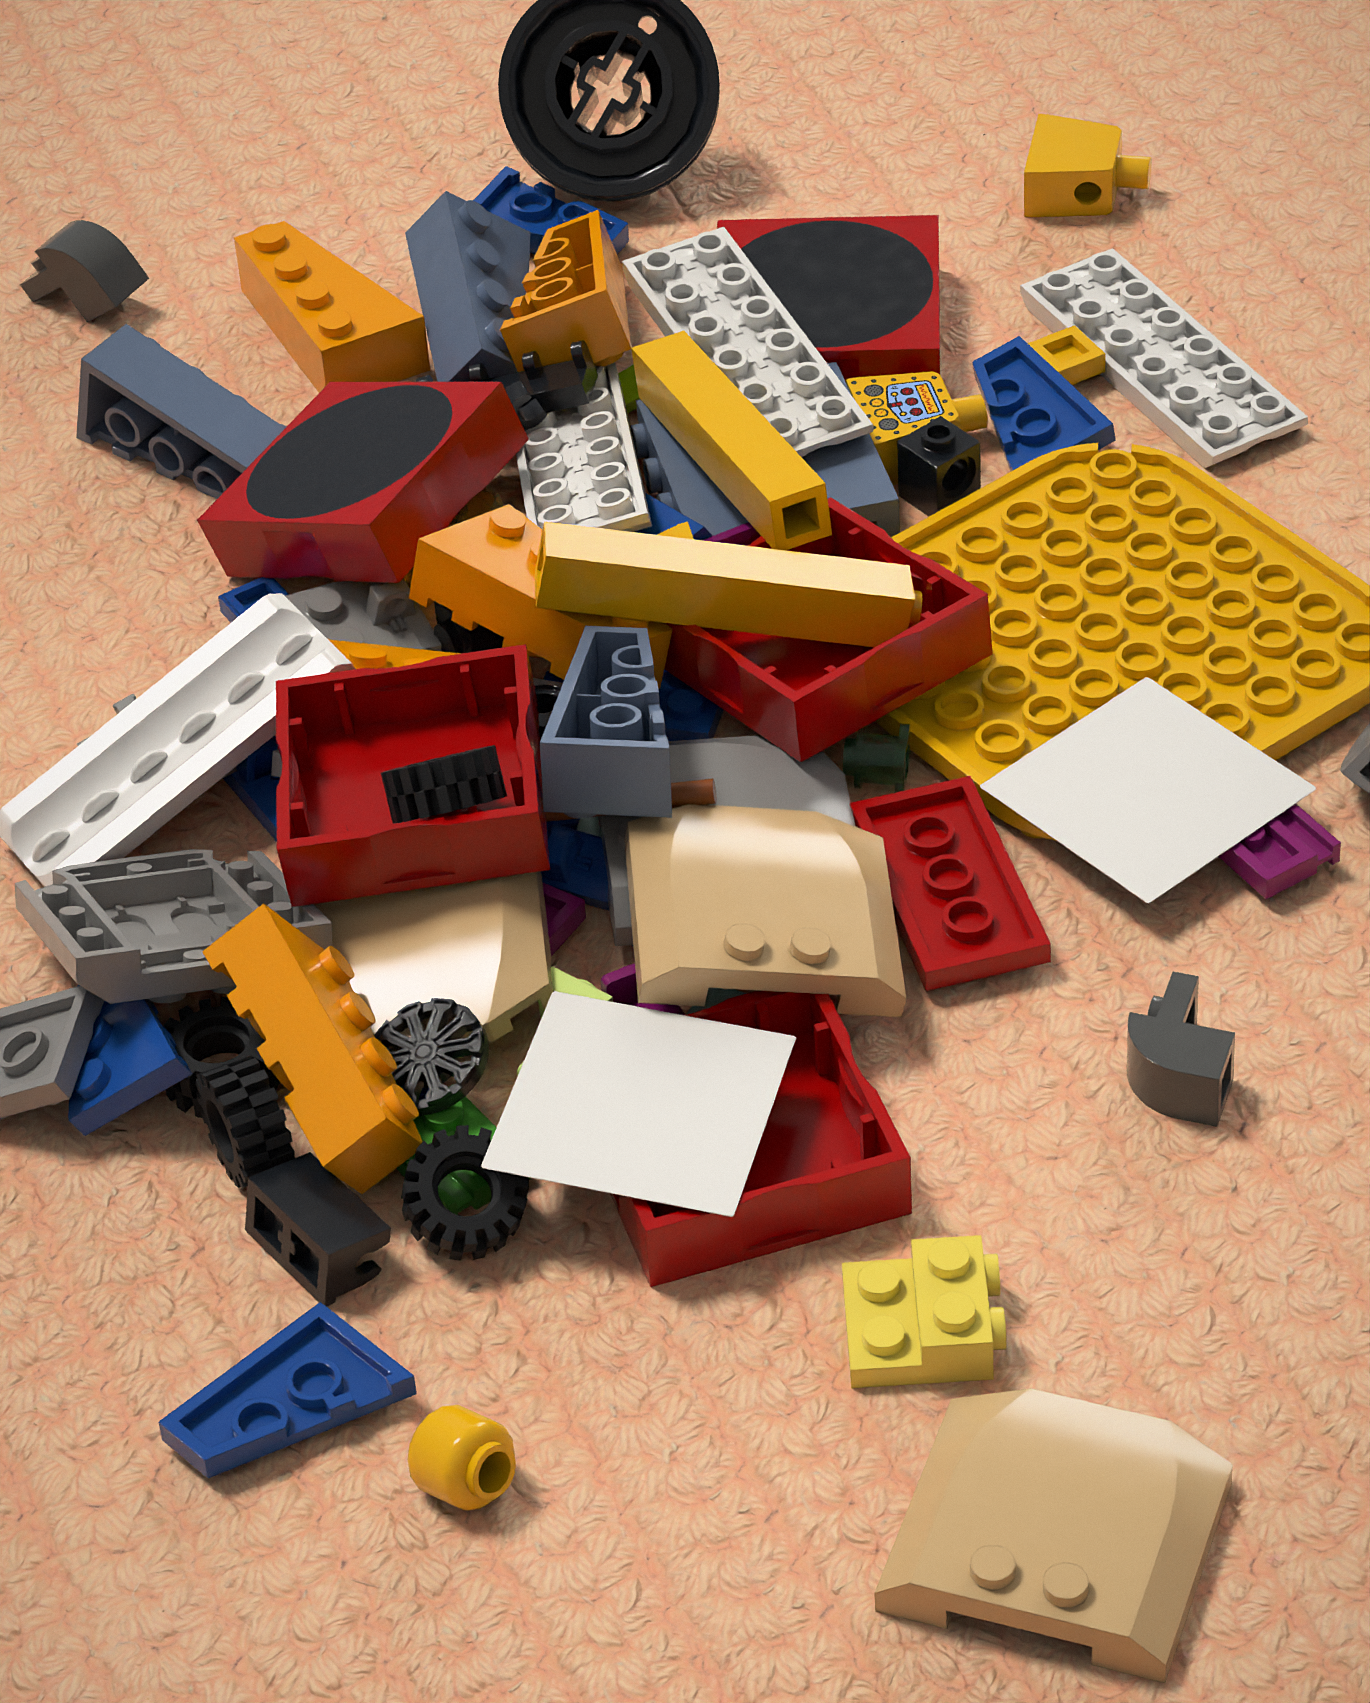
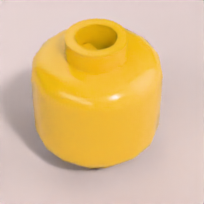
M460 1405L442 1406L427 1415L412 1436L407 1458L410 1477L421 1491L462 1510L481 1509L501 1496L510 1486L516 1468L513 1438L502 1424Z

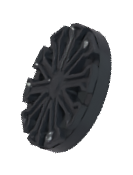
M431 998L430 1002L421 1003V1001L407 1004L397 1011L398 1015L390 1022L386 1019L374 1036L387 1049L393 1047L398 1050L390 1052L397 1065V1069L392 1072L393 1078L400 1087L404 1085L403 1090L414 1102L419 1116L430 1115L455 1105L475 1087L482 1077L488 1062L489 1040L484 1027L471 1010L464 1005L457 1004L453 999ZM454 1017L455 1019L447 1025L448 1019ZM430 1018L425 1030L422 1020ZM407 1028H409L411 1038L401 1033ZM467 1032H471L467 1038H461ZM472 1055L471 1061L462 1063L458 1061L459 1057ZM452 1076L456 1083L448 1088L443 1083ZM422 1088H429L426 1098L419 1100Z

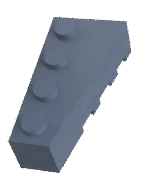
M447 191L405 232L437 382H471L469 367L479 363L484 364L489 378L516 373L518 371L500 332V328L504 320L514 318L510 309L514 298L525 296L526 294L522 281L526 273H529L531 232L486 211L482 205L473 200L466 201Z
M128 324L122 326L81 358L76 438L91 445L98 439L112 444V453L128 461L133 460L136 456L155 463L156 472L169 479L175 480L179 475L193 479L198 491L216 499L287 427L274 421L250 405L243 397L233 394L207 377L200 369L190 366L164 349L157 341L144 336Z
M585 626L540 741L544 812L564 813L572 818H589L597 814L672 818L670 748L668 737L665 736V721L663 711L660 709L659 689L654 677V663L647 628Z

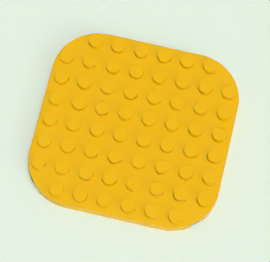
M1098 443L1082 444L1055 450L1027 462L891 537L907 550L934 560L988 594L993 655L884 715L875 722L949 780L971 776L986 809L1004 822L1021 830L1028 837L1055 840L980 788V785L1145 677L1152 679L1275 761L1370 703V585L1195 465L1171 453L1132 444L1131 453L1117 449L1098 452Z

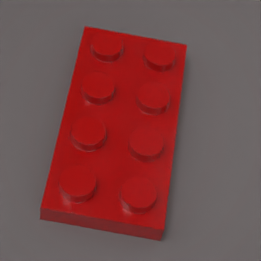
M971 776L849 803L855 827L883 837L895 923L925 991L1051 962L1050 940Z

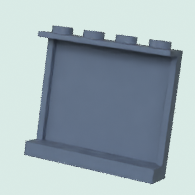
M837 362L827 363L850 393ZM641 399L636 400L638 424L630 425L637 459L645 458L643 459V472L648 492L650 494L658 492L657 500L703 525L712 536L747 523L748 520ZM870 434L837 445L818 448L802 457L825 482L827 499L831 497L885 530L890 537L900 533L899 498Z

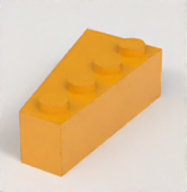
M596 210L547 229L533 258L536 268L532 272L526 273L522 281L526 294L525 296L514 298L510 307L514 318L504 320L500 328L518 372L525 371L522 355L532 351L538 353L542 366L573 360L570 348L571 343L581 340L586 342L595 366L610 365L619 360L624 352L631 350L623 269L600 212Z
M285 221L262 225L254 231L234 237L242 292L319 393L329 382H398L430 371L424 316Z
M510 504L418 539L409 599L426 608L435 601L453 611L451 621L470 631L478 627V624L504 637L502 648L526 644L529 657H542L550 661V673L563 680L566 677L585 626L647 628L654 663V677L658 683V689L661 687L673 629L663 622L536 608L535 568L542 529Z
M263 903L202 951L212 970L218 973L221 971L232 979L237 986L227 997L237 1015L243 1019L248 1018L256 1032L265 1040L264 1043L257 1047V1050L267 1068L291 1091L284 1098L325 1169L363 1194L415 1154L416 1149L423 1142L413 1121L419 1116L418 1110L409 1095L396 1084L392 1072L397 1069L396 1062L388 1049L375 1038L370 1028L375 1023V1017L365 1001L353 991L349 982L355 976L353 969L336 948L329 946L324 950Z

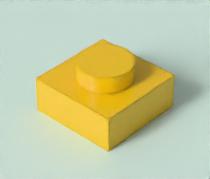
M1075 325L1028 343L1071 385L1105 372L1106 354Z

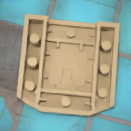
M688 804L673 808L672 818L643 817L628 822L624 843L638 1003L705 1006L708 988L837 995L835 1008L838 1014L902 1017L906 1002V992L883 837L817 811Z
M541 871L314 904L332 922V946L345 957L353 969L355 976L349 982L353 991L365 1001L375 1017V1023L370 1026L373 1034L378 1031L386 1019L390 1022L398 1015L397 1011L407 1004L421 1001V1003L430 1002L431 998L453 999L457 1004L468 1007L484 1027L490 1043L513 1030L510 1018L540 1000L545 1009L553 992L552 961ZM450 1017L448 1019L447 1025L455 1018ZM430 1018L422 1020L425 1030ZM407 1028L401 1033L411 1038L409 1028ZM467 1032L461 1038H467L471 1032ZM393 1047L388 1049L389 1052L398 1051Z
M1032 1388L953 1398L950 1400L874 1593L875 1611L944 1629L948 1627L951 1612L1091 1646L1093 1666L1166 1683L1232 1485L1233 1464L1170 1420Z

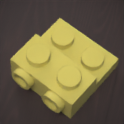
M981 1235L911 1239L912 1258L842 1263L851 1388L994 1380L993 1350H1006V1325L1004 1308H989L988 1297L1000 1296L999 1262L997 1254H983Z

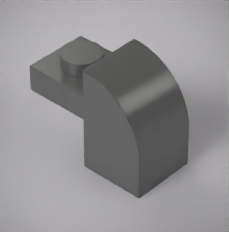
M76 220L65 225L35 250L38 257L31 264L36 272L23 281L20 286L32 302L61 287L86 322H89L117 307L150 278L128 248L113 233L96 223Z
M1173 971L1164 997L1153 996L1148 1015L1129 1013L1127 1031L1128 1082L1135 1095L1154 1111L1172 1118L1217 1127L1234 1078L1235 1032L1197 1025L1199 976Z

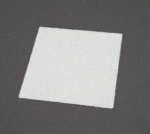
M1148 677L1140 680L980 785V788L1146 903L1153 902L1316 790L1314 785Z
M554 991L550 996L481 1167L488 1170L733 1217L796 1037Z

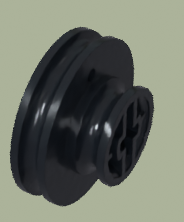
M537 0L520 18L504 48L498 78L499 102L506 128L516 149L526 163L544 180L556 188L580 198L606 202L626 201L652 194L666 187L687 171L699 157L711 136L717 118L720 96L719 69L712 43L704 27L681 0ZM645 17L653 18L657 23L656 30L651 34L646 33L639 27V22ZM624 58L631 60L632 64L621 81L624 95L628 97L627 101L623 104L611 98L594 130H590L586 124L599 103L597 90L592 85L596 80H599L609 86ZM644 76L650 86V103L643 101L640 82ZM574 81L577 82L580 98L575 109L572 106L571 92ZM639 113L641 114V121L636 127L622 134L610 135L617 122L626 127L635 120Z

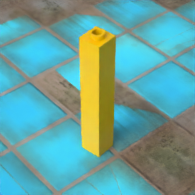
M685 331L631 347L638 395L641 401L772 549L789 550L832 535L825 482Z
M545 521L535 568L536 608L680 625L696 624L699 627L867 647H876L907 630L908 627L919 623L922 610L921 591L913 590L909 565Z

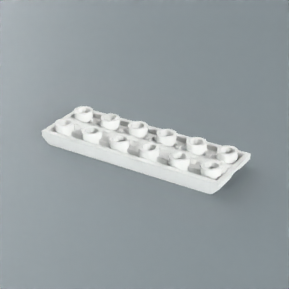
M725 227L703 232L695 237L659 249H653L622 261V268L629 287L662 333L668 336L685 331L801 457L818 448L837 445L873 432V423Z
M1113 248L1096 253L1087 259L1057 271L1049 272L1042 277L1020 285V294L1026 308L1053 333L1074 325L1106 354L1105 372L1100 375L1204 468L1242 453L1261 441L1280 437L1308 425V416Z
M615 362L607 366H595L598 378L589 404L546 413V418L539 425L525 431L529 440L516 453L527 518L542 530L544 521L628 532L652 527L624 395Z
M282 593L265 595L0 809V838L44 887L53 884V870L68 865L124 858L276 734V681L353 670L355 667Z

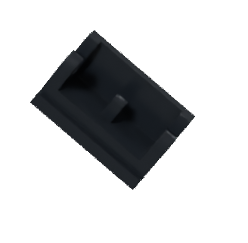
M311 1152L248 1178L245 1231L318 1302L329 1306L336 1302V1297L366 1284L381 1272V1267L373 1260L364 1261L361 1265L355 1266L363 1255L370 1252L374 1253L390 1242L391 1227L340 1179L325 1169Z

